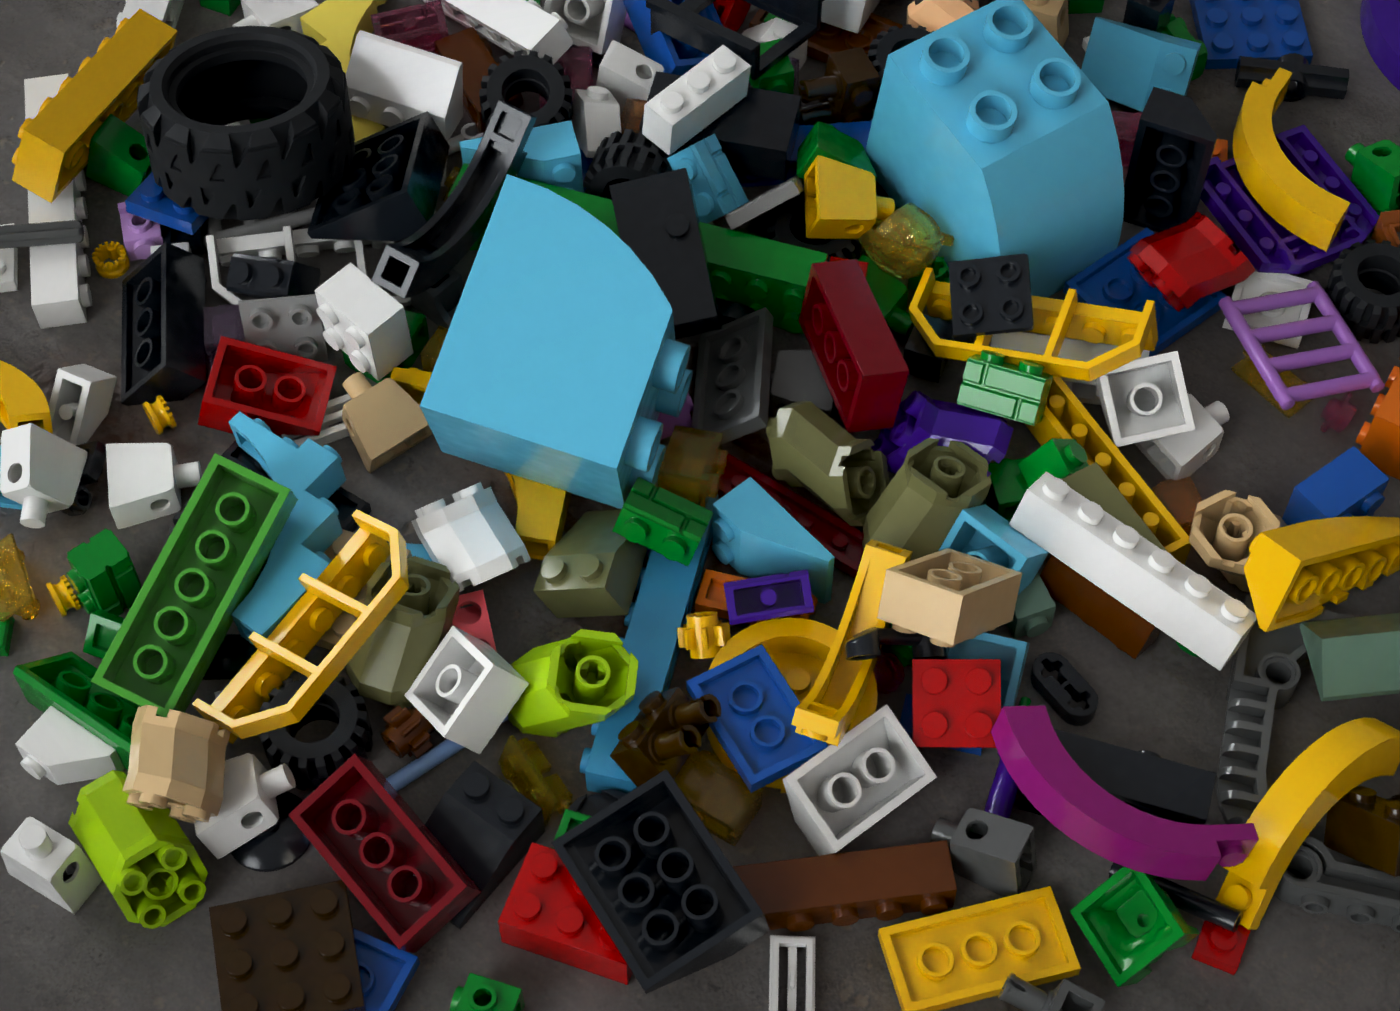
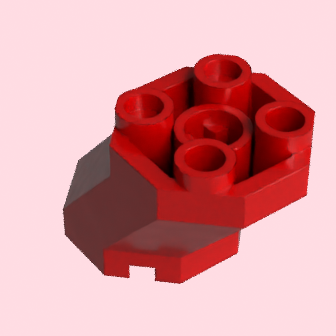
M1198 211L1183 224L1141 239L1130 249L1131 254L1127 257L1139 271L1140 276L1153 289L1156 287L1163 294V298L1178 313L1184 307L1189 309L1202 297L1245 281L1255 271V268L1242 251L1235 254L1237 250L1232 245L1234 242L1207 216L1202 215Z

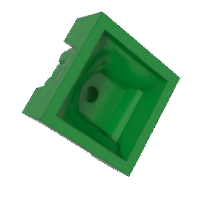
M1124 866L1070 910V913L1117 987L1137 984L1152 972L1149 965L1156 963L1165 952L1185 946L1200 934L1197 928L1187 925L1169 895L1154 881L1158 876L1138 872Z

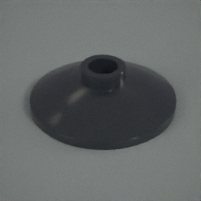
M287 791L276 796L279 820L274 826L230 852L238 863L254 871L272 872L290 866L306 852L311 842L288 815L302 802L299 797Z

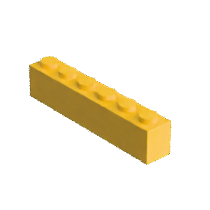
M1053 376L1041 422L1035 426L1025 424L1041 446L1052 438L1076 439L1077 443L1083 447L1087 454L1088 465L1097 462L1167 552L1185 565L1191 547L1187 533L1062 378Z

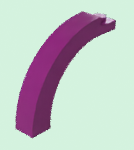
M1046 705L1003 706L991 730L997 751L1008 773L1031 804L1051 824L1069 838L1113 863L1163 878L1206 881L1217 864L1222 867H1232L1243 863L1259 840L1254 823L1202 825L1175 822L1143 812L1116 798L1094 782L1071 758L1052 726Z

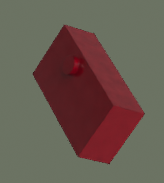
M857 259L812 263L798 321L848 433L893 428L909 369Z
M353 754L288 814L399 950L416 953L481 893L480 889L375 765L357 754Z

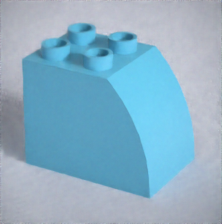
M995 0L888 54L865 151L878 178L876 181L890 198L894 199L897 208L936 256L945 257L944 260L947 267H949L948 262L1027 254L1029 258L1031 295L1049 297L1064 289L1066 281L1106 254L1117 249L1124 217V180L1118 136L1109 102L1022 0Z
M507 174L420 403V408L442 452L622 509L638 477L654 485L657 483L666 453V446L660 444L663 423L658 422L657 419L660 412L678 418L682 411L692 379V370L686 369L691 346L675 341L673 310L669 301L646 266L632 249L610 228L579 205L553 191Z

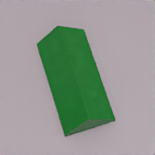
M72 651L15 666L13 675L30 704L43 713L50 706H53L115 748L124 768L128 770L132 724L137 709L140 706L92 683L91 680L97 668Z

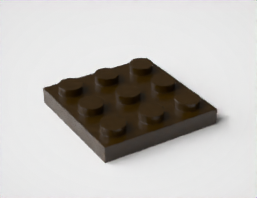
M342 880L209 907L221 1011H366L347 886Z

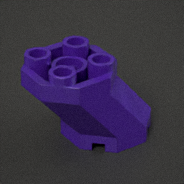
M915 390L900 403L893 428L881 429L878 438L874 441L875 445L871 446L873 451H881L886 456L888 471L895 474L903 465L908 450L927 438L939 439L937 445L946 447L949 446L950 441L962 442L984 457L988 465L992 460L999 464L1006 455L1014 429L1003 417L956 403L934 400L921 391ZM987 471V477H989L991 472Z

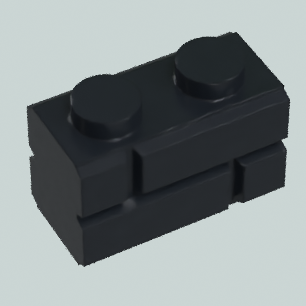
M234 253L231 256L226 287L227 291L257 299L315 294L314 290L319 286L321 273L318 268L295 261Z

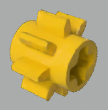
M716 611L690 613L686 615L687 624L677 628L679 648L690 650V658L692 659L714 658L721 649V646H726L725 643L731 638L729 622L718 620V612Z

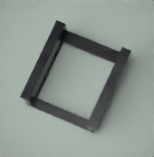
M646 0V7L651 9V35L661 31L709 55L722 45H725L751 65L750 79L754 81L821 30L822 2L824 1L743 0L799 26L760 56L759 42L698 14L716 0H685L679 5L669 0Z

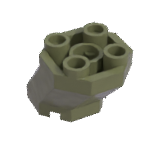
M797 401L779 408L776 417L769 418L766 427L773 462V476L778 481H785L790 487H805L848 525L863 526L867 514L890 483L886 456L881 451H873L871 446L875 444L871 439L854 438L811 401Z
M927 438L909 449L903 465L866 516L863 525V549L865 544L874 539L912 551L910 561L939 551L962 509L979 506L987 497L992 484L991 477H987L989 468L987 460L964 443L958 441H950L949 446L946 447L937 445L939 439Z
M416 556L407 558L409 589L346 665V673L351 683L358 689L360 696L395 707L399 705L401 708L413 706L404 695L411 688L421 670L449 632L459 601L460 587L456 581L454 583L451 582V573L447 566ZM391 561L381 563L367 582V595L364 605L368 606L392 577Z

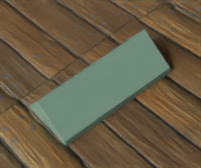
M1400 613L1302 622L1300 624V631L1321 702L1400 694Z

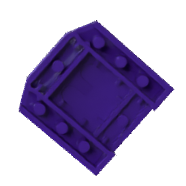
M1304 124L1275 135L1281 150L1289 161L1316 185L1351 202L1342 226L1327 252L1297 237L1263 210L1244 185L1234 158L1221 162L1218 156H1216L1210 162L1200 199L1249 259L1257 272L1301 274L1332 262L1339 257L1345 248L1350 249L1351 244L1357 242L1363 244L1379 218L1377 212Z

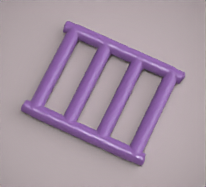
M1318 281L1309 283L1305 289L1233 301L1230 296H1227L1219 301L1218 304L1225 318L1282 410L1292 408L1295 402L1366 388H1370L1373 393L1384 389L1385 384L1380 378L1379 373ZM1308 303H1314L1322 317L1251 329L1243 316ZM1332 331L1341 344L1272 358L1268 357L1261 346V343ZM1347 359L1352 361L1359 374L1292 387H1287L1278 373Z

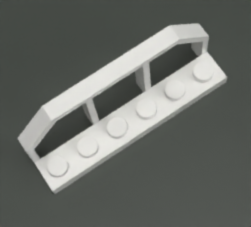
M283 226V231L221 239H216L214 235L206 236L212 289L238 310V301L242 300L222 286L219 262H221L222 266L230 267L231 256L234 253L279 260L282 259V255L286 254L288 261L296 262L295 253H297V257L306 258L317 256L320 254L319 250L334 249L336 253L356 251L357 267L367 275L364 245L372 244L373 248L380 249L385 248L386 244H393L395 242L311 239L307 233L308 228L292 230L291 226ZM392 296L403 306L411 305L410 297L404 299L400 296Z

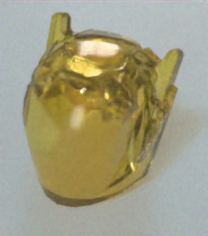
M910 202L892 213L875 230H868L858 241L881 271L891 277L904 280L917 277L924 272L926 267H930L938 257L941 246H952L954 237L940 232V228L935 220Z

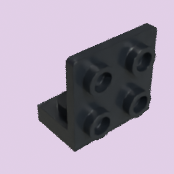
M1027 254L948 262L952 327L955 341L974 344L973 337L1029 331L1034 328L1029 258Z

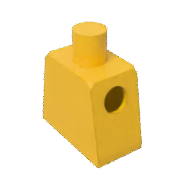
M817 155L804 174L806 238L860 239L865 237L875 224L876 219L884 221L892 219L895 208L894 199L876 196V181L872 172Z

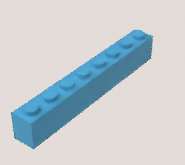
M671 485L669 490L712 512L713 503L719 500L718 494ZM713 515L688 567L679 562L669 560L662 554L649 548L647 550L646 557H649L647 567H642L635 591L639 592L636 603L631 602L628 615H625L624 626H628L625 638L619 637L626 651L629 654L632 653L639 661L635 695L631 702L608 719L592 724L591 735L595 736L592 748L585 747L580 762V773L585 774L587 791L601 794V790L612 789L628 794L637 788L633 781L610 757V754L620 741L618 735L621 730L633 722L641 711L639 709L641 701L653 691L661 693L670 688L681 649L678 645L677 628L687 624L686 615L692 611L713 537Z

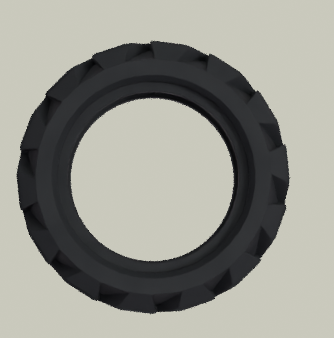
M239 26L211 31L189 39L170 49L167 55L154 62L144 75V84L139 86L137 108L155 182L159 187H163V192L169 199L182 208H193L199 215L216 219H239L243 221L266 219L272 216L288 214L310 205L313 200L327 195L341 182L344 173L351 167L355 155V136L346 74L342 70L341 62L330 49L319 45L312 37L296 31L267 26ZM271 118L253 124L225 126L243 120Z

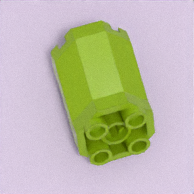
M580 629L571 635L570 638L534 647L510 664L529 682V685L508 713V720L524 734L554 738L573 728L605 721L634 699L639 661L632 653L629 654L622 646L623 642L616 633Z
M111 770L80 789L77 797L79 805L75 815L72 812L68 824L127 921L140 923L144 928L155 929L159 926L165 927L194 909L197 903L204 898L206 892L204 883L208 872L176 819L169 816L170 809L154 807L153 810H146L127 804L129 794L122 791L127 775L122 771Z

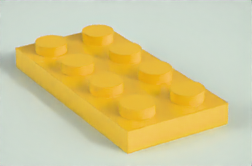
M1051 886L879 928L878 938L902 1011H939L998 996L1001 990H1004L1002 987L1011 972L1024 981L1037 986L1077 976L1081 970Z

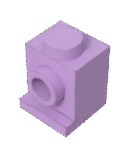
M125 202L117 203L123 243L129 260L147 259L151 255L150 246L163 245V225L126 212Z

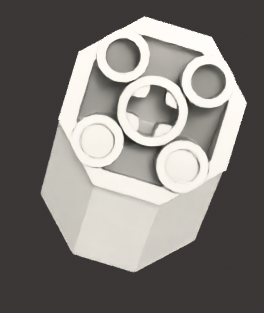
M481 482L452 494L455 501L452 504L446 506L442 498L415 510L418 518L411 522L418 538L433 562L447 566L451 573L450 580L452 583L454 581L457 582L460 587L459 592L469 585L473 584V586L481 584L518 567L519 564L531 560L523 541L498 504L491 487L484 489Z

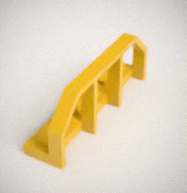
M929 267L925 268L909 306L911 321L936 357L967 361L969 357L975 354L981 355L982 350H990L1005 355L1004 362L1019 366L1020 361H1030L1043 365V373L1083 381H1092L1141 357L1143 350L1154 351L1158 341L1155 301L1146 300L1143 312L1078 302L1076 289L1068 288L1064 300L1032 295L1034 328L1026 332L1050 336L1044 355L990 347L989 343L993 334L977 336L974 344L940 339L922 313L925 305H927L930 317L952 320L950 283L936 281L934 270ZM1065 338L1084 340L1094 344L1103 343L1118 346L1088 362L1058 357Z
M356 509L351 516L360 528L317 579L305 573L300 575L298 580L306 589V592L267 638L255 631L251 633L248 638L257 648L256 652L211 705L199 698L192 703L204 719L220 725L219 730L227 729L231 732L228 740L229 743L233 744L237 738L245 739L300 722L409 589L406 541L398 529ZM391 554L392 577L368 606L355 600L354 598L369 581L379 565L384 563ZM343 611L357 617L356 621L318 666L305 660L306 655L325 632L330 629ZM294 670L308 677L287 704L260 712L263 702L270 700L268 694L274 688L279 689L283 684L282 681L286 680Z

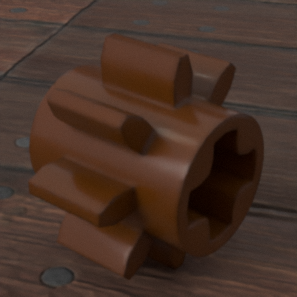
M398 705L382 718L387 725L385 726L386 730L381 733V737L387 747L397 757L403 758L408 754L410 757L414 755L418 759L433 746L429 739L431 738L430 734L435 731V728L414 706L408 710L406 707L402 709Z

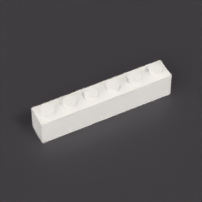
M421 0L467 28L473 27L478 35L514 55L515 51L521 50L522 55H529L530 50L537 51L539 58H543L545 54L552 57L554 65L574 44L566 31L568 28L566 21L556 12L551 14L545 12L534 0Z
M1047 471L1026 490L1009 523L1012 528L1219 671L1236 653L1257 621L1256 614L1248 609L1244 603L1232 598L1211 584L1206 577L1195 573L1176 560L1169 552L1160 549L1139 535L1134 528L1123 524L1104 511L1100 505L1088 500L1070 488L1066 482L1054 477Z

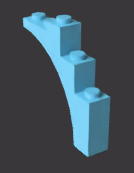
M239 411L229 421L238 446L258 461L272 481L291 489L298 499L270 551L268 561L254 587L231 614L240 635L252 643L248 637L253 631L267 638L304 595L306 589L298 580L300 575L305 573L317 579L332 561L324 552L343 531L337 517L339 511L328 498L346 481L341 466L342 458L331 446L324 445L322 447L308 438L299 447L292 439L288 437L282 439L274 434L270 427L261 419L255 418L252 420Z

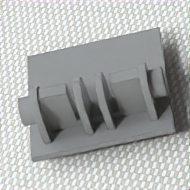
M315 294L238 301L245 341L247 343L315 361L328 360L326 340L323 337L325 329L316 311L319 306Z

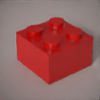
M912 659L913 742L917 748H996L991 730L1001 712V659Z

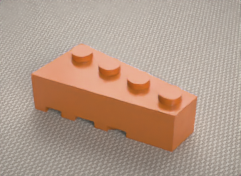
M1394 365L1385 383V387L1389 388L1386 395L1380 393L1370 412V415L1374 416L1372 423L1364 422L1355 443L1362 445L1360 452L1383 473L1400 480V367Z

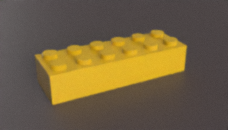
M139 9L130 19L125 17L118 25L115 35L112 38L105 37L99 45L97 53L92 58L87 56L83 60L77 74L73 78L68 76L63 81L58 94L54 98L47 97L38 115L34 119L27 118L23 122L18 132V138L21 139L20 146L12 157V163L15 164L12 181L52 203L87 165L91 138L110 113L126 122L138 109V89L140 85L144 84L143 78L145 73L157 59L163 58L173 48L178 30L142 9Z

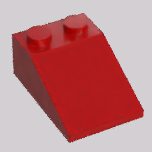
M221 336L203 395L198 425L233 434L229 421L240 411L252 420L255 418L261 419L276 435L319 436L337 366Z

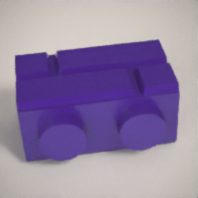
M808 569L788 574L782 573L723 583L730 626L814 612Z

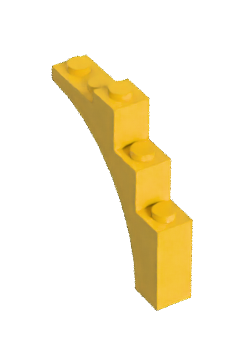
M393 367L390 378L420 405L432 372L423 371L418 368ZM504 472L517 504L515 530L523 541L530 558L543 560L544 556L562 538L571 493Z

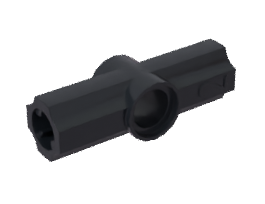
M1296 53L1283 55L1278 60L1239 56L1234 86L1249 88L1252 81L1262 84L1265 78L1271 80L1278 68L1281 67L1293 72L1283 101L1295 102L1301 100L1306 95L1343 100L1345 98L1349 81V69L1308 64L1304 56Z

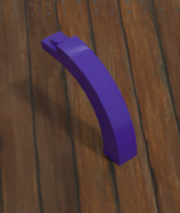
M1362 0L1360 23L1366 47L1382 74L1400 91L1399 0Z

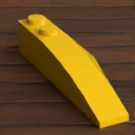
M1376 516L1332 517L1304 521L1259 533L1250 544L1249 552L1251 554L1244 566L1259 628L1264 632H1269L1313 619L1322 614L1323 604L1331 601L1338 605L1347 600L1349 596L1347 591L1355 586L1363 591L1372 586L1381 574L1388 577L1399 571L1400 518Z

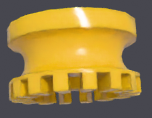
M108 241L104 242V245L99 244V248L96 247L94 249L95 252L92 253V259L98 274L108 279L124 275L130 266L124 246L120 245L119 242L115 244L114 241H111L109 244ZM110 258L111 260H115V264H113L112 262H106L104 264V261Z
M161 395L156 396L154 403H148L147 401L142 403L146 416L158 435L162 434L163 429L167 426L171 428L177 426L172 412H167L170 408Z
M65 575L60 577V581L57 584L46 583V587L62 617L67 615V611L70 608H75L76 610L82 608Z

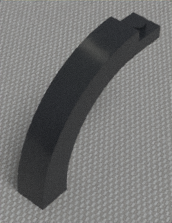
M498 100L478 149L455 189L440 209L418 231L400 242L386 244L371 281L406 299L426 291L450 272L466 255L488 226L506 175L517 176L527 155V152L523 151L537 117L504 100Z

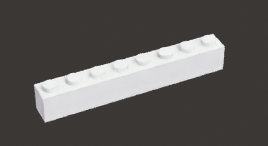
M68 73L24 79L25 120L27 118L34 119L38 115L47 97L54 98L58 94L61 84L69 76ZM83 169L52 203L28 190L29 224L79 220L82 222V219H88L86 201L84 197H81V191H86V179ZM83 225L84 240L81 243L30 247L31 306L41 329L87 323L86 307L92 306V296L89 284H85V277L91 276L89 259L83 251V248L89 247V237L85 225Z

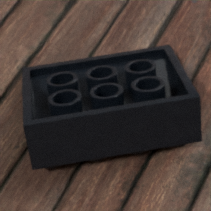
M428 111L354 142L355 155L350 169L344 173L341 182L327 195L319 197L307 232L311 239L399 241L414 234L432 218L450 145Z
M667 769L551 842L646 994L734 955L770 931L763 911Z

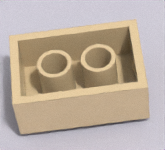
M946 548L886 569L877 619L891 623L892 628L898 632L906 634L919 633L930 637V642L934 645L952 648L956 644L968 639H974L982 633L995 630L996 627L1013 621L1022 572Z

